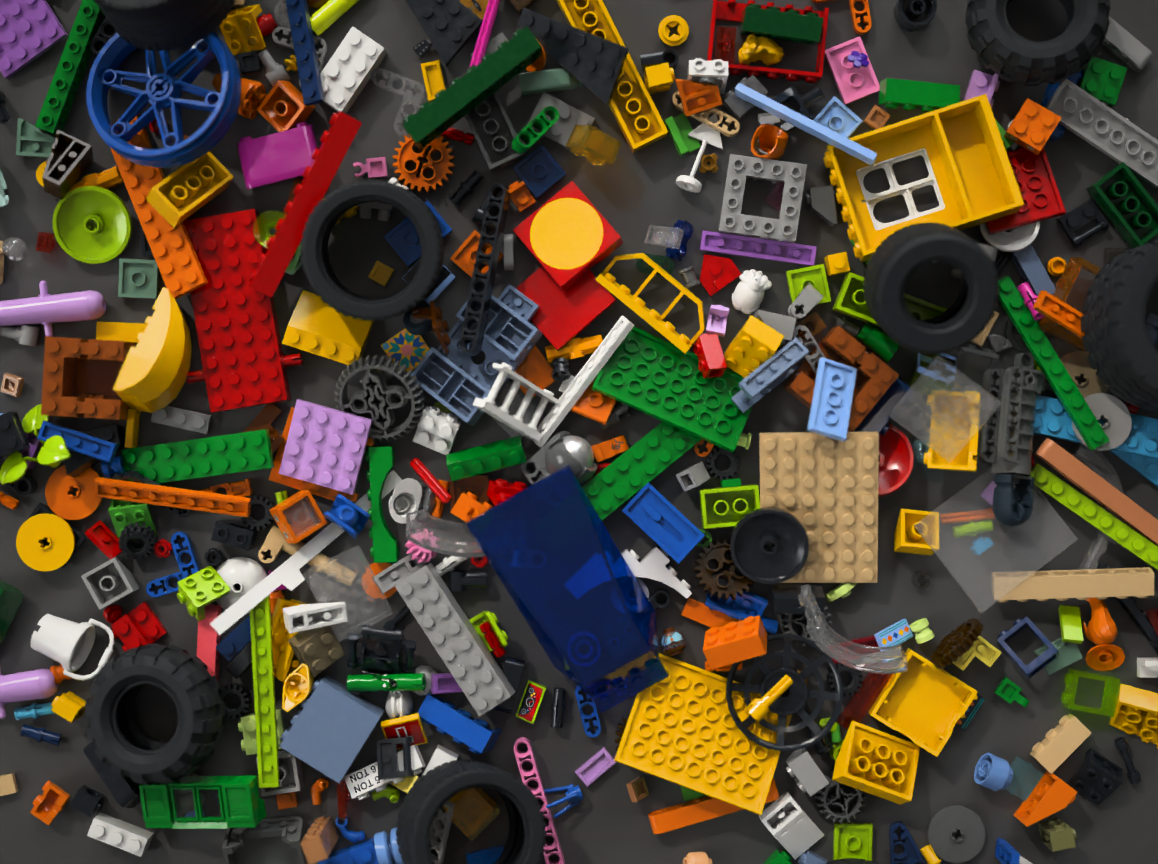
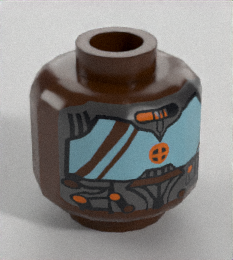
M674 627L663 630L664 634L659 637L663 653L669 654V657L683 653V649L686 648V642L682 631L674 630Z

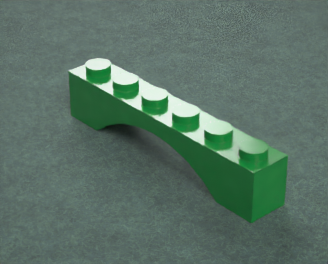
M394 446L369 447V451H366V462H369L370 470H367V482H370L367 496L368 501H371V508L368 510L369 520H372V527L369 528V537L373 539V547H370V557L374 558V563L399 561V541L387 526L382 510L384 483L389 472L395 466Z

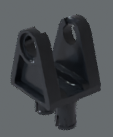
M793 85L772 100L782 105L791 100L798 101L801 109H799L800 114L812 120L815 116L810 109L811 105L826 98L821 87L816 86L814 89L802 94L799 87ZM788 122L779 126L786 133L797 128Z

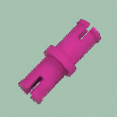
M1028 282L1022 283L1018 286V291H1020L1024 299L1025 307L1029 308L1034 320L1043 318V314L1033 309L1038 296L1034 294Z

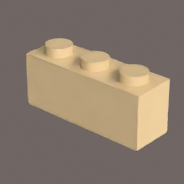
M1069 713L1059 720V724L1054 729L1046 733V738L1041 743L1038 742L1033 746L1030 755L1046 771L1052 774L1085 741L1091 732L1075 716Z

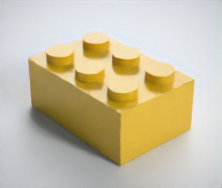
M751 315L723 354L727 367L746 378L773 356L784 335Z

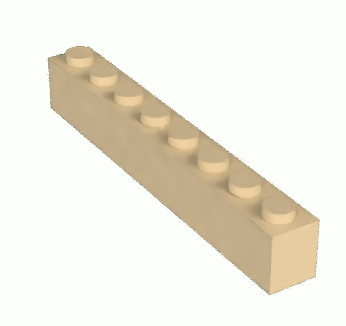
M1150 567L991 572L992 596L994 600L1001 603L1008 602L1009 600L1026 602L1028 599H1036L1037 601L1057 599L1065 601L1068 598L1087 600L1089 597H1096L1102 600L1108 599V597L1126 599L1128 596L1148 598V596H1154V572Z

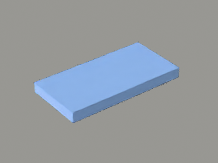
M823 357L819 359L807 431L842 442L846 440L857 368Z

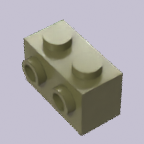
M1058 817L1048 818L1045 822L1038 823L1041 841L1053 852L1076 847V832Z

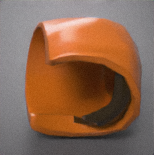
M762 124L753 135L751 151L758 158L778 160L785 151L788 134L775 125Z

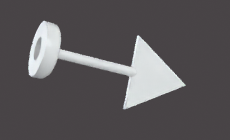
M717 114L709 118L712 123L718 122ZM704 123L687 134L702 141L690 176L680 175L675 181L676 185L680 188L694 193H699L702 189V184L694 176L706 145L710 144L723 149L720 132Z

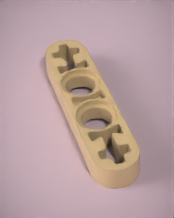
M676 91L672 97V104L676 109L684 113L682 103H677V98H680L679 92ZM715 107L704 110L699 114L690 115V117L728 137L736 136L740 128L738 120ZM711 114H717L720 120L717 123H712L709 120ZM723 118L726 119L724 122L725 124L729 126L731 125V123L734 124V129L736 130L732 129L731 131H728V126L724 124L722 127H720Z

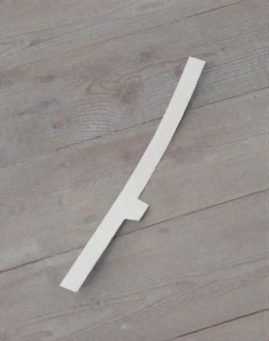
M394 470L388 474L384 483L382 499L402 480ZM367 493L354 503L366 512L371 508V501H368ZM333 522L288 560L210 623L211 626L221 635L281 584L292 591L305 580L299 569L345 530Z

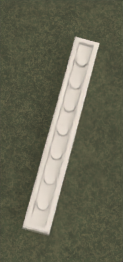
M623 315L620 317L558 399V404L555 403L539 424L536 431L541 433L542 437L540 441L533 440L537 446L543 447L634 327V324Z

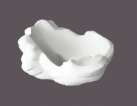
M751 269L749 271L745 270L739 276L741 281L732 294L733 307L745 314L754 313L760 307L764 298V291L772 286L771 281L768 280L766 275H763L762 271Z

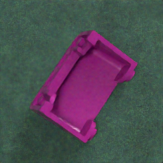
M306 121L296 124L294 129L251 139V136L240 138L237 147L246 188L252 189L302 176L305 167H310L313 161L311 156L315 148L319 149L313 124L308 125Z

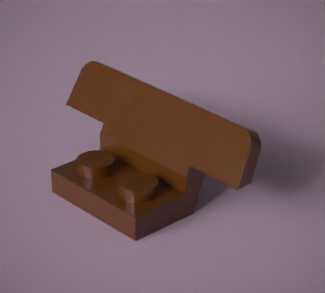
M269 403L243 432L269 429L273 454L285 439L271 425L282 412V409L275 404Z

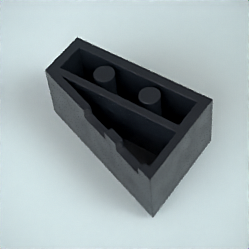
M118 424L81 432L118 444L117 451L125 446L124 429ZM67 449L70 458L64 460L67 475L76 478L80 473L88 468H92L101 460Z

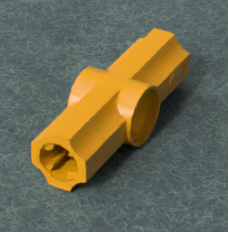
M114 166L103 172L92 173L83 177L82 181L74 184L69 192L83 186H99L109 189L124 181L118 167Z
M601 334L582 339L581 337L572 339L559 351L553 345L545 347L548 363H551L556 358L572 360L584 357L587 354H593L603 341Z

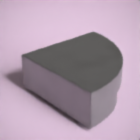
M997 334L987 336L991 349L995 351L994 353L1013 347L1011 342L1003 336Z

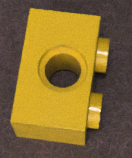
M663 63L645 68L644 80L649 94L670 90L672 83H674L673 79H675L673 67L669 68L668 63Z

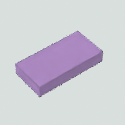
M603 747L580 766L575 773L588 787L617 762L614 761V758L607 749Z

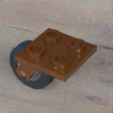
M430 301V305H416L405 313L403 323L410 334L423 335L428 332H435L445 353H449L448 345L451 344L447 333L449 326L446 320L443 321L442 311L440 307H436L434 301Z

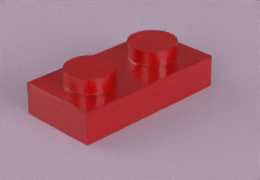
M101 520L86 530L85 535L110 560L122 553V549H119V538Z

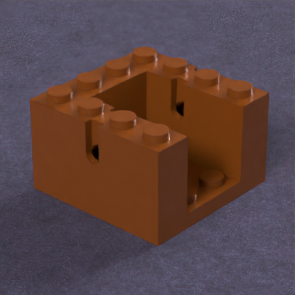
M836 326L828 331L818 345L827 359L857 368L858 372L847 431L853 432L897 379L899 374L873 353H867L865 351L866 347L840 326ZM815 347L814 350L810 353V355H812V354H814V353L816 352V347ZM807 359L783 388L811 410L816 374ZM819 361L815 365L816 369H818Z
M45 336L41 415L127 420L128 409L130 408L113 388L131 347L136 348L137 343Z

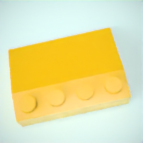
M303 290L288 323L282 344L349 365L354 360H359L363 356L374 321H365L345 316L335 311L334 308L329 307L317 294Z
M851 721L835 761L832 780L899 805L912 801L920 746L861 723Z

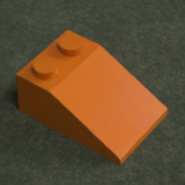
M1046 771L1014 813V816L1028 827L1073 803L1077 791L1053 773L1051 774Z

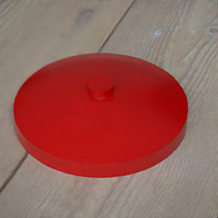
M889 424L890 428L884 436L882 434L879 436L878 497L889 495L900 489L908 480L914 463L913 449L908 438L902 431Z

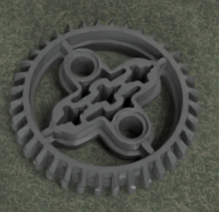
M378 354L373 358L369 355L366 358L361 357L359 360H354L352 364H349L341 372L342 375L338 377V382L335 385L336 390L334 394L337 396L334 398V401L338 402L336 408L341 409L340 411L354 415H356L355 413L370 412L375 426L371 425L368 438L372 437L373 442L379 438L382 443L385 439L390 442L392 439L396 441L399 437L403 438L406 433H410L416 427V423L420 421V416L423 413L424 404L422 402L424 397L421 396L423 390L418 389L421 383H415L417 376H411L412 370L407 372L405 370L406 365L401 367L399 365L400 360L394 363L393 357L386 360L384 355L379 359ZM366 369L367 372L363 377L364 389L354 392L350 399H348L347 389L351 379L358 372ZM381 370L395 375L404 385H388L386 376ZM394 394H398L401 399L396 398ZM411 398L412 407L408 418L399 426L392 428L391 425L394 424L396 419L395 408L404 406ZM358 399L362 400L364 404H361Z

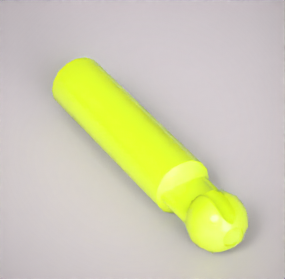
M329 0L310 17L314 33L317 36L321 35L359 0Z

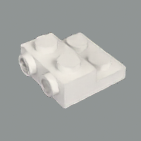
M703 59L689 60L687 80L717 84L720 94L725 93L728 79V61L721 59L704 61Z
M426 406L418 423L413 442L444 455L449 454L462 420L458 419L454 414L441 412L435 406Z

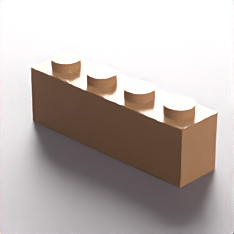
M321 816L315 819L301 841L308 864H314L327 859L339 839L331 816L327 818Z

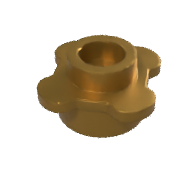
M703 154L700 160V172H717L718 156L716 154Z

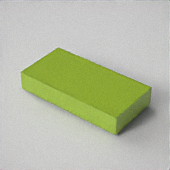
M1060 605L1058 610L1062 642L1082 644L1083 633L1080 608Z

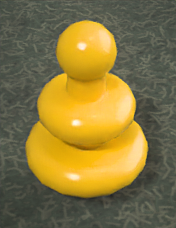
M291 55L290 59L284 60L287 72L290 70L298 71L295 55Z

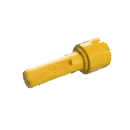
M785 675L761 699L755 698L745 710L759 723L769 713V707L793 684V680L788 675Z

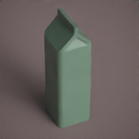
M565 68L519 73L521 95L582 87V83Z

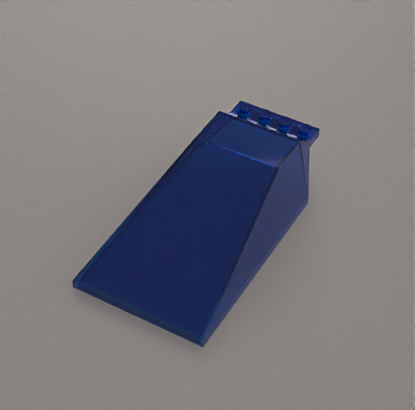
M569 465L466 522L467 527L554 667L588 694L601 713L668 677V673L659 659L655 609Z

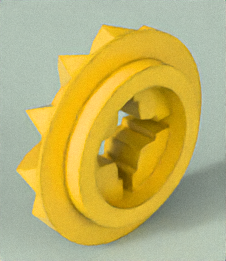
M677 15L665 17L659 24V38L664 44L671 47L681 45L686 41L689 34L687 22ZM679 25L677 27L678 35L673 34L669 37L670 30L668 27L673 29Z

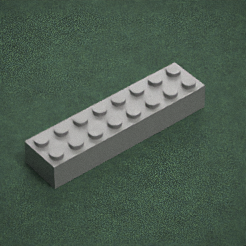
M432 563L425 565L395 585V588L479 717L515 693L512 685Z

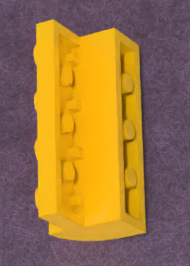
M278 598L271 618L274 677L285 682L288 675L301 664L288 642L291 637L299 632L291 634L285 627L283 608L307 603L293 599Z

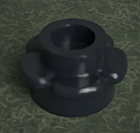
M211 548L209 552H206L205 560L209 566L214 567L215 565L219 566L222 564L224 555L221 550Z

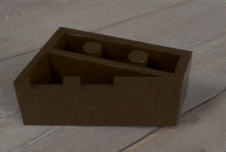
M57 129L54 144H52L50 158L47 160L42 179L44 191L62 200L94 159L92 145Z

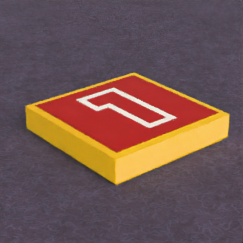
M419 713L381 721V728L386 739L412 737V744L410 746L428 743ZM397 745V750L403 749V745Z

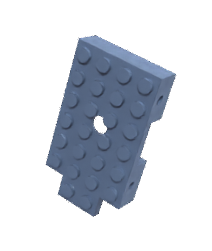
M508 284L498 299L493 295L491 296L481 348L486 358L482 364H474L472 356L462 351L459 346L467 306L466 301L456 314L459 318L458 322L448 334L451 340V344L448 345L449 353H445L441 344L437 349L431 347L411 374L412 377L417 376L415 383H421L420 387L472 426L476 424L484 411L473 405L475 399L484 400L485 397L487 398L499 374V371L492 367L493 363L500 365L502 362L512 366V371L515 372L543 335L540 330L529 323L540 306L510 284ZM481 286L478 288V292H482L484 290V288ZM481 303L475 306L474 311L481 309ZM477 322L471 325V331L477 328ZM474 341L468 343L467 350L473 348ZM506 376L499 392L510 379L509 377Z

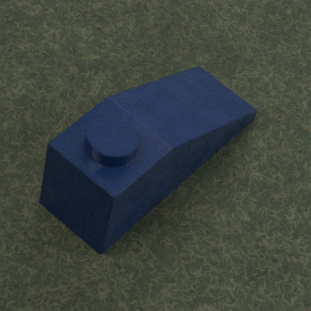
M250 616L215 647L228 661L232 660L251 642Z

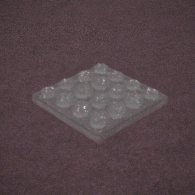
M937 354L888 413V416L951 463L997 410L1001 402Z

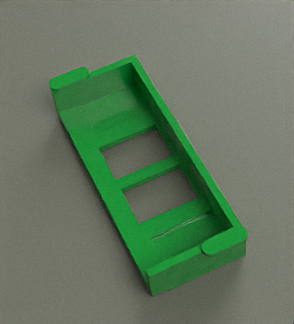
M257 775L185 776L175 782L164 785L159 783L139 785L146 828H254L262 819L266 818L265 801L259 795ZM192 789L196 817H178L174 790ZM200 789H218L222 817H203Z

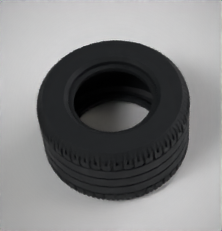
M922 222L893 232L894 234L889 235L875 249L876 251L873 252L864 275V298L873 319L893 341L917 353L942 354L967 345L968 342L970 343L986 328L996 309V302H998V276L987 252L974 240L959 230L945 224ZM933 262H946L956 266L961 271L962 284L959 295L953 305L937 317L926 320L915 319L906 307L904 295L907 282L912 274L920 267Z

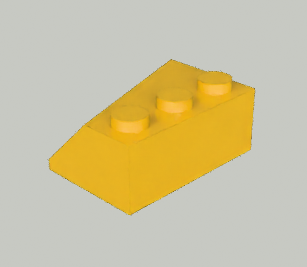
M1121 684L1116 694L1109 724L1129 735L1136 734L1140 736L1141 741L1147 744L1151 742L1157 745L1158 749V693Z

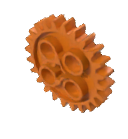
M404 136L406 142L399 141L401 148L394 149L398 155L392 156L393 159L397 160V162L392 164L393 167H398L394 173L396 175L401 174L398 180H405L404 186L411 184L412 191L418 187L419 193L422 192L423 188L429 193L430 187L437 191V184L443 187L441 181L445 180L448 182L449 179L446 175H453L449 168L455 167L453 163H450L455 157L449 155L453 150L452 148L446 149L449 146V142L442 143L444 137L440 136L424 147L421 153H415L414 147L416 144L411 138L409 139L407 136ZM428 146H431V149L426 156ZM434 152L441 153V158L438 161L431 159ZM426 156L428 163L423 164L420 176L416 177V174L421 168V162L419 160H424ZM410 162L416 163V168L413 171L406 169L407 164ZM426 170H433V177L429 179L424 177Z

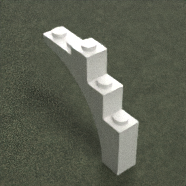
M656 546L640 562L638 561L640 557L633 550L629 552L625 549L611 564L608 563L610 559L603 552L599 554L596 551L564 583V586L577 599L588 590L603 582L622 577H643L662 582L677 590L686 599L692 594L689 590L691 586L684 579L680 581L676 577L678 573L671 566L666 567L670 562L669 554L662 548L658 549Z

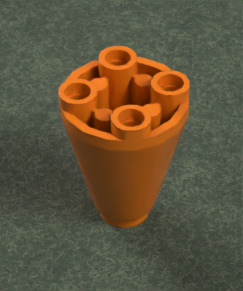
M218 73L212 80V86L220 93L222 79L221 73ZM240 77L241 96L238 114L253 120L257 115V108L268 94H266L265 86L259 81Z

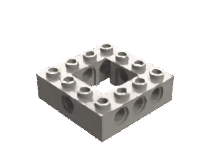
M730 154L718 233L795 243L807 164ZM746 178H753V181H757V179L772 181L775 184L776 182L785 183L779 219L741 214Z

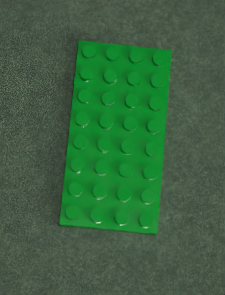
M636 327L631 329L599 371L592 386V390L732 453L736 448L752 409L751 407L745 413H742L731 401V398L741 390L738 384L744 377L740 374L726 369L722 377L704 378L698 367L699 360L697 355L690 351L684 353L674 344Z

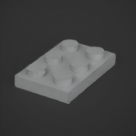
M544 92L528 124L547 106L555 107L559 112V119L542 136L578 154L595 118ZM545 115V117L551 121V118L548 115ZM532 127L535 132L539 133L537 128Z

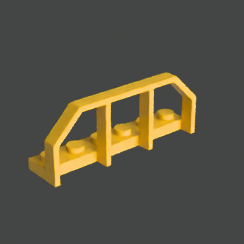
M644 253L616 255L605 270L596 278L597 282L684 353L690 349L692 344L705 330L703 301ZM642 258L654 270L635 294L632 295L630 294L631 290L623 284L619 285L615 281L616 278L608 271L617 260ZM657 272L681 291L662 315L654 309L650 310L645 306L646 303L640 297H637ZM684 294L698 305L700 329L691 340L683 333L680 335L676 332L673 324L663 321Z

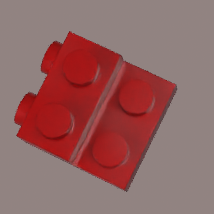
M503 479L489 481L486 495L497 508L533 512L535 505L529 499L531 491L525 483L519 481L508 483V481Z
M146 601L110 625L113 628L114 637L116 639L120 638L124 643L122 648L125 652L132 648L152 644L168 632Z

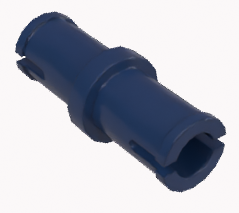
M24 724L21 729L22 733H20L21 737L35 739L38 743L46 742L59 746L62 740L61 733L47 731L44 727L40 729Z

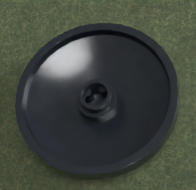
M767 507L753 510L739 520L731 535L730 550L736 567L746 577L759 583L776 584L792 578L802 569L808 557L809 541L804 526L794 515L779 508Z

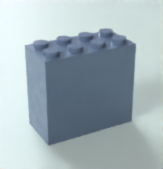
M326 674L323 678L319 677L312 686L313 693H310L309 697L300 706L303 710H299L290 722L293 726H289L281 736L280 740L283 742L280 747L337 783H340L385 710L356 692H348L347 686Z

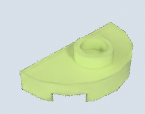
M841 583L825 594V599L827 602L834 601L840 597L843 599L852 593L851 589L857 583Z

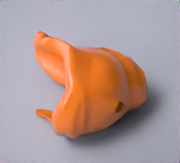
M1089 597L1086 601L1091 606L1092 614L1088 628L1085 621L1082 622L1086 638L1097 645L1112 644L1117 637L1118 630L1109 613L1107 604L1102 599Z

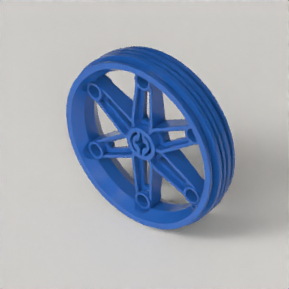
M214 31L210 32L208 36L202 37L196 45L172 64L168 51H159L164 68V73L159 74L156 71L154 50L145 49L147 74L118 71L126 58L139 47L129 44L116 33L97 55L90 70L86 90L88 112L96 131L103 141L125 159L136 164L154 168H170L184 165L202 157L214 148L230 129L238 112L241 96V79L238 66L232 52L224 41ZM215 56L221 69L222 83L220 93L191 84ZM197 57L198 60L178 80L176 76ZM124 80L147 83L146 91L123 85ZM109 89L137 97L120 119L112 125L108 113L107 100ZM182 91L205 97V101L181 99ZM150 102L152 106L131 125L130 122ZM171 108L174 132L169 133L164 109ZM181 108L211 111L212 114L202 127L184 140ZM154 119H157L165 148L146 149L127 143L134 135Z

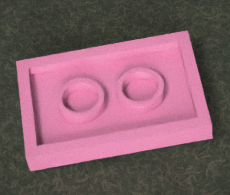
M860 36L826 49L824 54L844 105L880 91V85L869 57L867 58L869 65L867 67L861 66L860 68L854 67V62L847 60L848 55H851L852 51H858L860 54L864 53L867 55Z

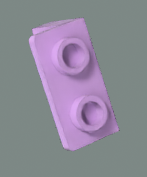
M974 70L963 101L986 94L992 108L994 99H992L993 93L998 90L1000 81H998L999 75L996 73L990 75Z

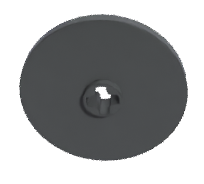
M952 805L941 809L933 816L928 826L929 844H931L938 857L950 863H963L973 859L981 851L985 842V827L982 820L973 810L964 806ZM958 830L961 835L955 839L952 833H956Z

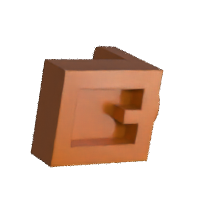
M516 181L509 186L510 198L520 213L536 203L524 181L520 183Z

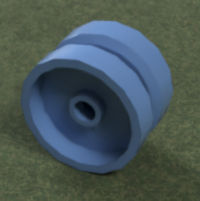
M397 827L391 829L390 836L386 831H381L374 835L375 850L379 864H405L402 862L401 854L398 851L399 846L396 840L398 839L396 836Z

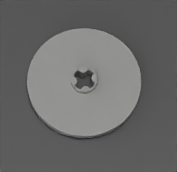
M1096 393L1085 397L1084 399L1096 419L1099 420L1101 417L1103 421H1106L1102 429L1110 440L1094 450L1107 451L1120 446L1128 438L1132 426L1131 415L1126 405L1117 397L1106 393ZM1072 421V428L1076 437L1079 439L1081 443L1087 446V444L1085 443L1084 439L1082 438L1081 434L1079 433L1078 429Z

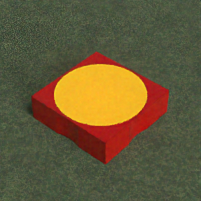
M573 181L513 229L517 238L542 264L546 272L563 292L585 276L592 266L603 261L623 244L620 235Z

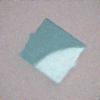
M1016 756L1010 765L1013 770V778L1006 789L1011 795L1014 794L1023 801H1026L1044 774L1034 768L1031 763H1027Z

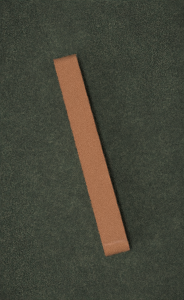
M1049 438L1045 439L1035 452L1038 458L1139 534L1158 546V520L1057 443Z

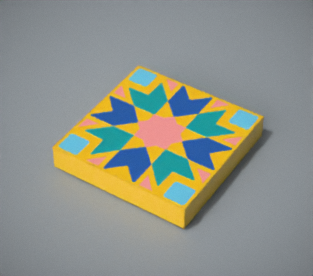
M406 328L381 345L388 357H393L394 363L400 360L399 365L401 367L406 365L405 370L407 372L414 370L430 350L421 335H412Z

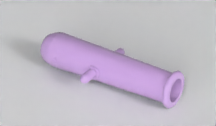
M40 281V295L38 297L0 301V326L44 325L45 336L47 337L53 336L52 324L96 320L102 317L106 311V301L101 293L87 290L50 295L48 294L46 281Z
M42 668L8 675H1L0 669V719L6 717L5 704L45 699L53 696L58 691L59 684L55 683V677L50 669Z

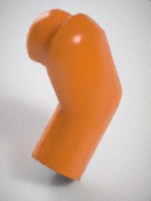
M326 778L317 779L311 786L312 805L322 804L321 793L329 786Z

